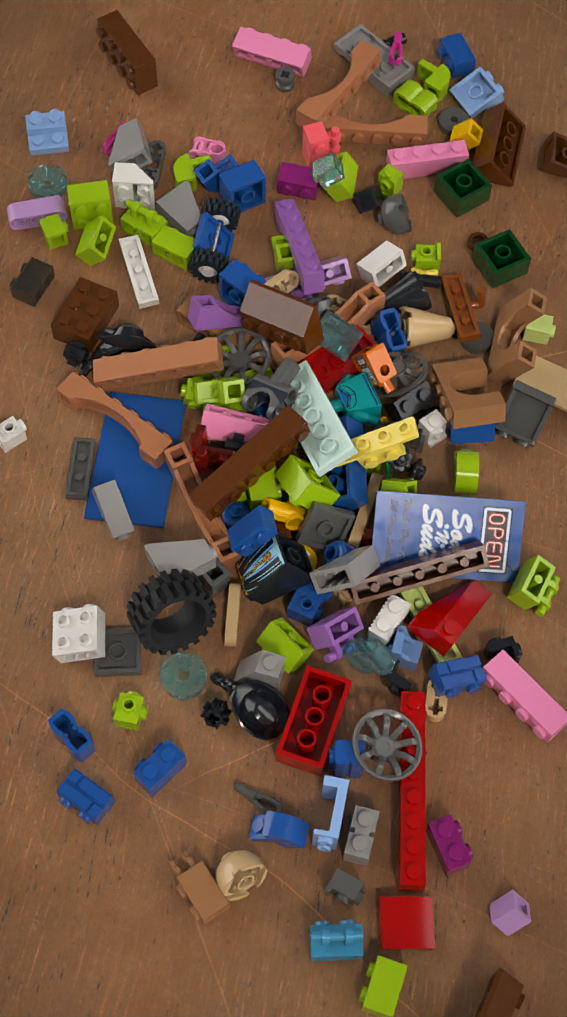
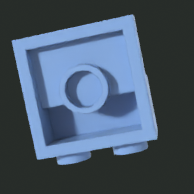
M481 66L449 89L452 96L470 118H474L483 110L501 103L504 100L503 94L505 93L499 83L495 84L493 82L494 78L488 70L485 72Z
M52 109L49 113L33 111L30 115H25L30 156L69 152L64 111Z

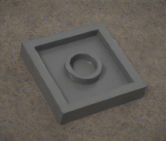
M313 501L295 537L296 542L325 550L335 540L344 541L356 516L353 511Z
M105 629V657L94 659V676L142 675L141 642L134 629Z

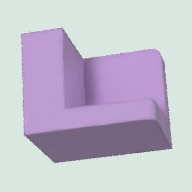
M511 890L490 904L491 923L507 936L531 923L529 903L514 890Z

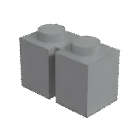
M355 805L343 860L367 866L380 811Z

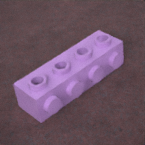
M337 256L320 261L324 270V289L327 285H339L344 283L345 280L352 278L346 257ZM275 275L265 278V280L269 281ZM299 283L295 289H301Z

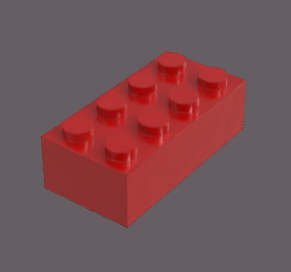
M306 666L276 751V762L322 776L329 755V749L333 744L351 690L352 680Z

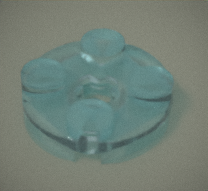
M40 165L29 173V191L37 199L62 196L67 191L66 173L57 165H52V167ZM44 181H52L51 184H44Z
M176 653L168 657L162 664L160 673L161 685L164 691L179 701H186L200 694L207 683V672L204 662L192 653ZM189 672L188 680H179L180 676L178 673Z

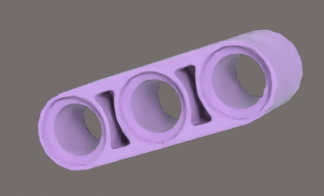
M61 196L15 202L7 206L9 226L14 230L39 227V219L57 213L61 221L67 219L65 201Z

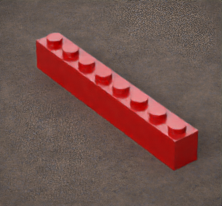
M401 691L399 712L411 720L417 728L422 741V756L420 763L412 774L399 780L398 891L423 892L426 887L425 692ZM408 727L399 735V741L414 738ZM416 745L399 748V751L415 757ZM399 758L401 772H404L411 764Z

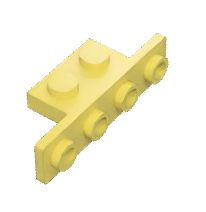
M409 417L352 438L351 440L358 453L336 467L357 460L365 469L374 468L380 463L393 461L405 455V446L402 443L419 437L415 418Z

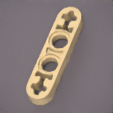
M372 472L367 486L368 505L360 507L348 543L356 548H360L376 502L375 494L382 484L384 475Z

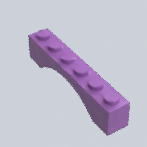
M294 199L275 201V224L279 233L285 236L289 244L303 294L324 292V270Z
M293 289L288 293L303 300L313 298L311 294L304 295L302 289ZM212 295L191 297L188 320L195 330L244 327L240 315L241 306L225 304Z

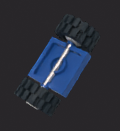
M213 197V200L210 198L206 202L204 212L200 217L193 248L196 251L193 253L189 269L194 278L198 277L199 281L203 279L205 280L204 283H208V281L211 284H215V281L219 283V273L229 265L230 252L235 236L232 232L233 229L236 230L238 227L241 209H239V205H236V202H230L228 198L226 200H223V197L219 199Z

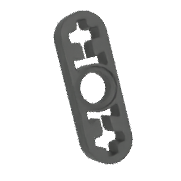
M160 140L152 141L148 145L152 163L158 164V167L149 168L146 165L142 168L146 175L152 176L154 190L159 185L166 157V145ZM159 149L157 156H155L154 152Z

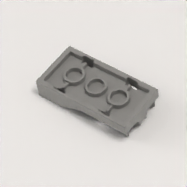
M362 24L334 43V49L337 53L349 61L351 59V51L361 40L381 49V64L377 70H373L368 80L385 97L394 93L396 88L402 83L404 84L408 79L411 80L413 78L415 67L403 57L402 63L399 66L396 64L390 65L388 62L390 47ZM394 51L393 58L396 60L399 54Z

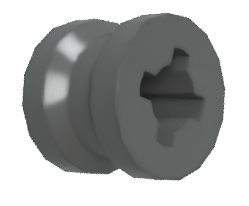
M281 67L276 71V88L279 91L289 92L294 88L295 73L291 68Z

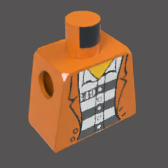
M383 342L367 347L350 357L359 373L366 372L372 386L378 385L383 395L395 389L390 378L395 376L397 371Z

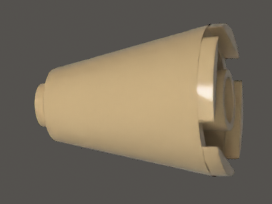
M408 306L399 308L402 310L401 314H399L400 328L405 333L407 348L449 339L455 332V323L452 322L450 317Z

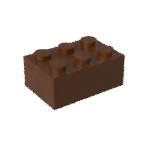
M80 277L51 323L53 338L66 344L73 341L76 342V340L86 343L85 348L92 353L99 341L98 333L106 329L119 307L117 291Z

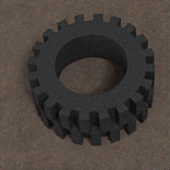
M171 569V574H167L166 570L159 572L160 577L158 578L152 575L148 578L150 581L148 584L145 585L142 582L138 586L140 591L132 593L131 598L133 601H128L127 608L129 611H126L129 622L146 650L149 649L151 653L156 654L158 651L160 655H166L167 651H170L171 654H176L179 648L185 651L189 649L188 645L193 642L196 645L200 642L198 637L201 635L205 637L209 633L206 629L207 627H213L214 621L212 618H216V605L200 578L193 572L190 574L186 569H183L181 573L178 569ZM185 601L183 606L173 615L162 619H155L166 607L176 602Z

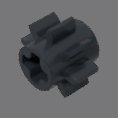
M76 340V342H69L66 345L63 357L68 360V365L76 368L77 365H84L87 362L90 351L85 348L86 343Z
M234 433L233 438L227 437L223 453L228 454V459L247 443V441H244L245 435Z
M216 697L212 703L206 701L200 716L204 718L207 726L218 729L220 724L227 725L232 710L228 709L226 701L218 700Z

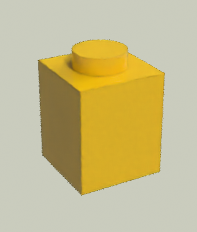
M470 118L453 127L450 142L465 140L467 150L480 145L483 129Z

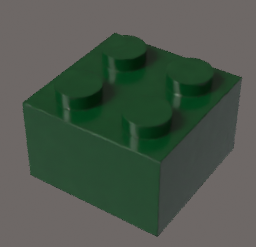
M469 159L436 175L434 192L456 218L489 201L492 189L490 182Z
M510 229L476 243L472 254V260L492 289L527 274L531 262L530 256Z

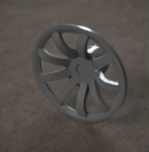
M242 327L226 330L217 336L219 342L223 339L231 351L228 353L223 350V357L227 359L223 360L224 367H230L224 377H231L233 373L240 372L245 386L249 385L254 378L252 377L247 380L245 371L253 369L258 374H265L270 365L271 350L263 336ZM240 333L238 348L236 349L228 336ZM245 334L256 337L244 349ZM261 342L265 351L251 354L255 346ZM257 358H266L262 368L252 363ZM217 371L211 372L215 378L222 377Z
M389 352L388 354L397 371V374L390 378L395 389L383 395L379 387L375 388L373 386L379 397H395L407 393L424 380L428 373V362L424 356L415 352ZM402 356H408V358L404 361ZM414 357L420 360L416 364H410ZM423 366L422 372H420V373H417V372H414V371L410 370V369H418V368H420V367ZM404 373L410 377L417 379L412 384H410L404 376ZM399 377L405 388L396 391V378Z
M377 709L364 715L356 724L352 735V749L359 765L372 777L383 781H398L412 774L417 768L422 756V741L417 728L405 715L391 709ZM383 715L384 722L380 733L377 725L371 718ZM390 716L402 721L392 734H389ZM364 723L370 727L373 738L359 734ZM408 727L414 738L397 742L396 738ZM358 741L369 744L368 751L362 755L359 752ZM416 745L415 757L399 751V748ZM371 758L374 762H377L376 770L374 771L364 760ZM395 758L406 760L411 764L410 767L401 772V768ZM386 761L393 767L395 775L381 774Z

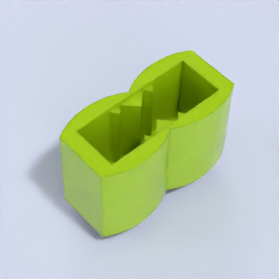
M410 79L400 86L393 96V103L401 110L407 111L410 115L429 116L437 109L439 100L434 93L423 89L418 82Z

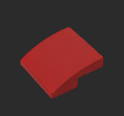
M390 896L378 898L380 950L405 951L409 949L431 951L435 949L432 897Z

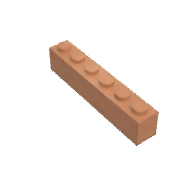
M206 337L198 341H184L181 344L163 345L160 348H145L138 352H124L116 356H103L100 359L93 360V381L96 386L101 387L104 391L220 371L224 370L223 349L217 337Z

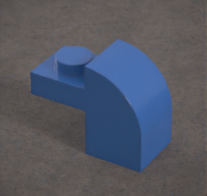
M229 154L215 166L208 159L193 171L209 192L217 193L219 192V174L236 168L239 164Z
M267 811L266 814H254L249 839L259 842H275L284 848H305L310 824L297 817L279 812Z

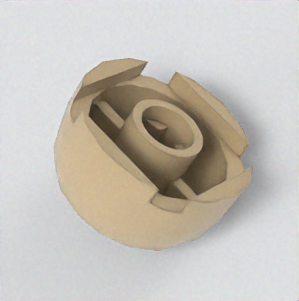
M247 850L228 852L222 857L217 867L216 882L228 900H239L250 894L246 891L253 885L258 888L266 878L267 869L261 859Z

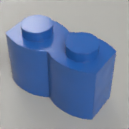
M395 308L381 310L371 318V328L377 337V343L383 342L388 353L393 351L400 353L407 348V339L405 333L400 328L401 321Z
M60 709L48 719L55 738L67 746L70 755L75 760L84 762L95 752L89 733L82 727L77 726L74 717L67 710Z

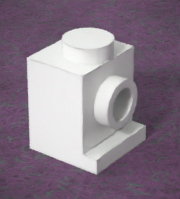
M437 409L419 420L418 433L425 435L424 442L429 448L447 438L445 433L447 421Z
M11 416L0 423V447L5 453L27 440L25 433L27 427L21 419L16 420Z

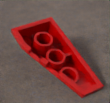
M473 580L420 610L407 626V629L444 657L492 593Z

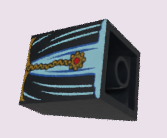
M279 533L274 535L265 545L258 547V550H255L252 555L243 557L236 563L245 596L250 601H255L262 605L312 583L309 573L313 571L305 547Z

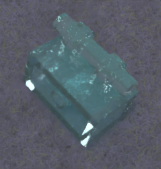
M327 310L320 320L324 341L319 345L346 362L364 333L358 330L356 325H351L343 320L342 316L338 313L334 314Z

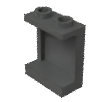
M516 380L513 391L506 403L505 422L495 423V429L498 430L496 434L506 439L511 436L517 439V444L528 448L529 445L534 447L557 398Z

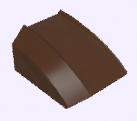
M553 131L544 141L540 150L541 161L539 169L550 174L567 177V137Z

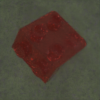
M197 424L196 431L191 433L190 445L193 462L196 469L201 472L216 471L236 453L233 450L209 446L206 425Z

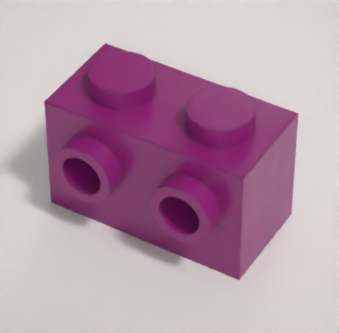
M448 815L429 823L426 828V834L445 876L447 877L468 868L472 862L473 853L469 844H464L461 837L463 833L457 820L454 821L452 816Z

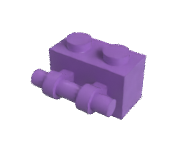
M356 607L338 610L306 629L315 650L329 648L328 654L324 655V661L329 664L333 661H339L343 658L344 654L354 652L357 646L361 645V639L354 637L353 634L364 629Z

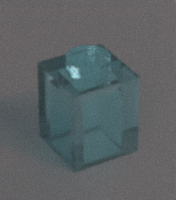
M333 152L312 162L313 180L324 189L345 179L343 163Z

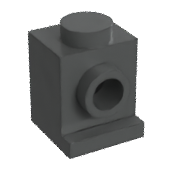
M337 868L325 889L324 895L329 897L332 893L335 895L334 899L341 904L359 905L365 894L362 891L364 882Z

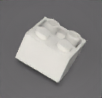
M115 162L112 178L115 207L128 208L125 204L130 199L134 202L142 203L148 209L155 210L153 180L135 163Z

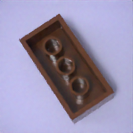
M118 10L97 18L98 27L96 30L100 37L99 47L103 53L105 52L108 55L110 63L117 67L119 75L126 79L129 88L133 89L137 95H140L158 87L155 58Z

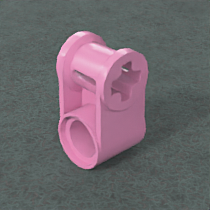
M199 136L193 139V147L188 151L190 159L197 158V156L210 155L214 166L227 157L226 146L222 141Z

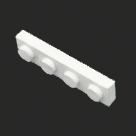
M139 235L119 239V245L139 309L158 305L159 298Z

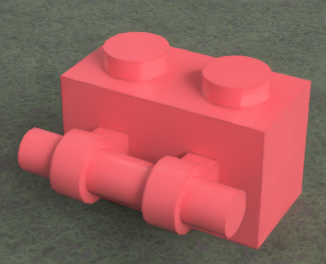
M322 121L303 126L302 153L308 167L321 168L328 166V154L330 153V156L340 153L339 142L341 141V133L339 127H333L332 131L326 132Z

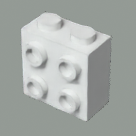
M86 604L82 608L75 609L66 607L61 611L53 612L52 656L60 663L105 657V613L94 604Z

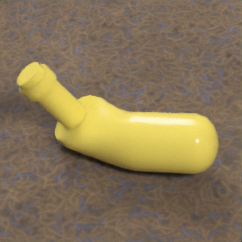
M415 267L411 268L412 272L416 271L420 275L438 276L439 274L437 269L422 270Z

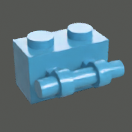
M355 920L340 921L339 925H330V921H316L315 925H310L311 961L362 960V940L364 939L362 924H355Z

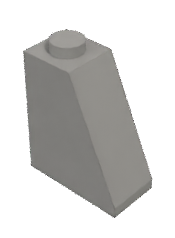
M137 118L120 125L108 161L112 171H114L115 162L135 163L139 168L153 162L145 131Z
M186 180L157 200L156 210L158 215L163 216L168 221V225L171 228H176L179 232L195 238L201 214L190 184Z
M112 480L93 487L91 490L111 539L117 538L119 542L131 537L130 532L134 531V527L116 481Z
M205 539L151 543L144 546L145 555L158 577H160L159 572L166 570L167 574H171V569H178L180 573L183 569H186L190 574L193 572L198 577L216 567L217 552L212 545L208 546Z
M373 545L353 549L349 553L328 562L309 574L317 594L357 586L380 567V563Z
M261 650L239 662L233 681L242 683L245 680L261 681L279 692L284 679L285 656Z

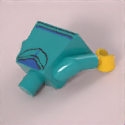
M363 372L359 375L346 374L335 388V400L330 401L336 413L341 412L343 416L347 415L362 424L382 428L387 426L385 425L388 421L387 417H379L382 404L367 373Z

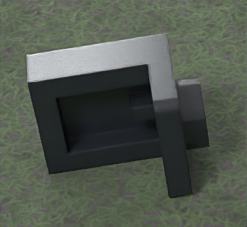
M513 636L503 639L496 637L486 643L483 651L486 660L494 658L504 650L517 664L519 663L522 649L520 644L515 642Z
M397 658L392 664L388 662L381 674L384 675L382 684L388 688L391 694L400 697L401 691H411L412 684L395 673L400 664V660Z

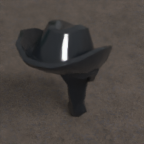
M125 323L120 324L117 328L103 330L97 335L103 343L93 353L89 362L80 369L79 376L83 375L86 377L93 369V360L100 359L107 354H114L121 350L136 352L145 348L154 349L157 347L144 336V331L134 324Z
M216 672L210 676L213 684L220 686L228 692L235 717L240 725L253 737L268 741L278 737L285 729L290 712L286 699L275 688L261 681L245 680L242 683L227 679L221 672Z

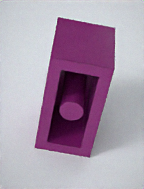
M282 162L277 179V193L316 200L321 182V169Z

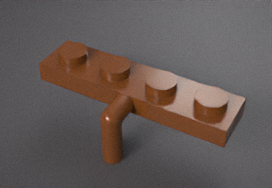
M462 273L441 276V283L453 322L455 323L459 342L480 340L481 333L473 309L485 306L486 288L479 287L477 290V300L470 302Z

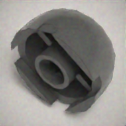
M402 193L387 197L381 205V213L378 214L380 225H385L387 231L392 234L412 232V223L408 216V206Z

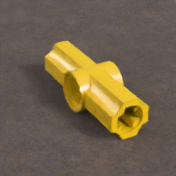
M267 497L262 501L261 505L273 511L274 519L284 522L285 527L289 530H299L308 512L301 505L297 507L290 501L284 503Z

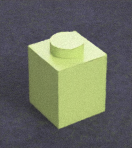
M543 315L524 328L522 340L547 345L549 337L553 338L556 325H552L554 316Z

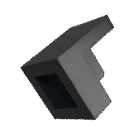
M379 185L353 195L360 214L380 207L385 200Z

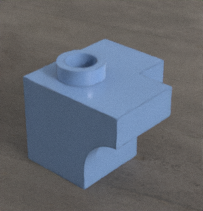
M398 626L394 643L389 642L386 655L390 656L389 663L392 664L397 658L400 660V668L416 672L423 642L412 639L408 634L406 626Z

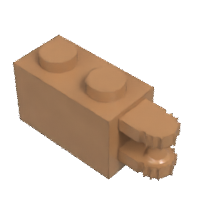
M184 851L181 853L182 858L190 869L182 873L176 861L172 859L168 862L179 884L175 888L183 900L188 898L192 905L189 910L196 921L201 919L205 925L230 908L229 902L203 861L195 864L189 853Z

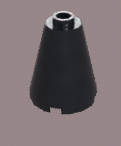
M416 271L410 272L384 293L386 295L384 310L395 308L398 314H401L402 310L399 308L402 306L423 311L432 308L427 291L425 292L422 286L424 284Z

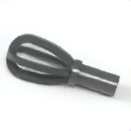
M238 782L234 790L249 799L248 801L253 803L262 814H266L269 810L262 806L257 799L273 805L277 808V812H282L281 803L277 799L264 793H258L256 790L253 791L241 782Z

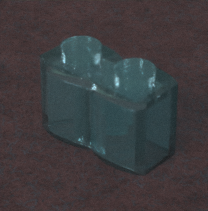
M354 638L349 640L342 651L343 656L361 674L372 672L377 675L388 674L393 670L397 661L396 657L379 639L365 641L362 638Z

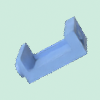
M327 775L324 777L321 798L335 800L330 830L314 829L312 845L316 846L317 850L331 852V849L336 850L349 784L347 779Z

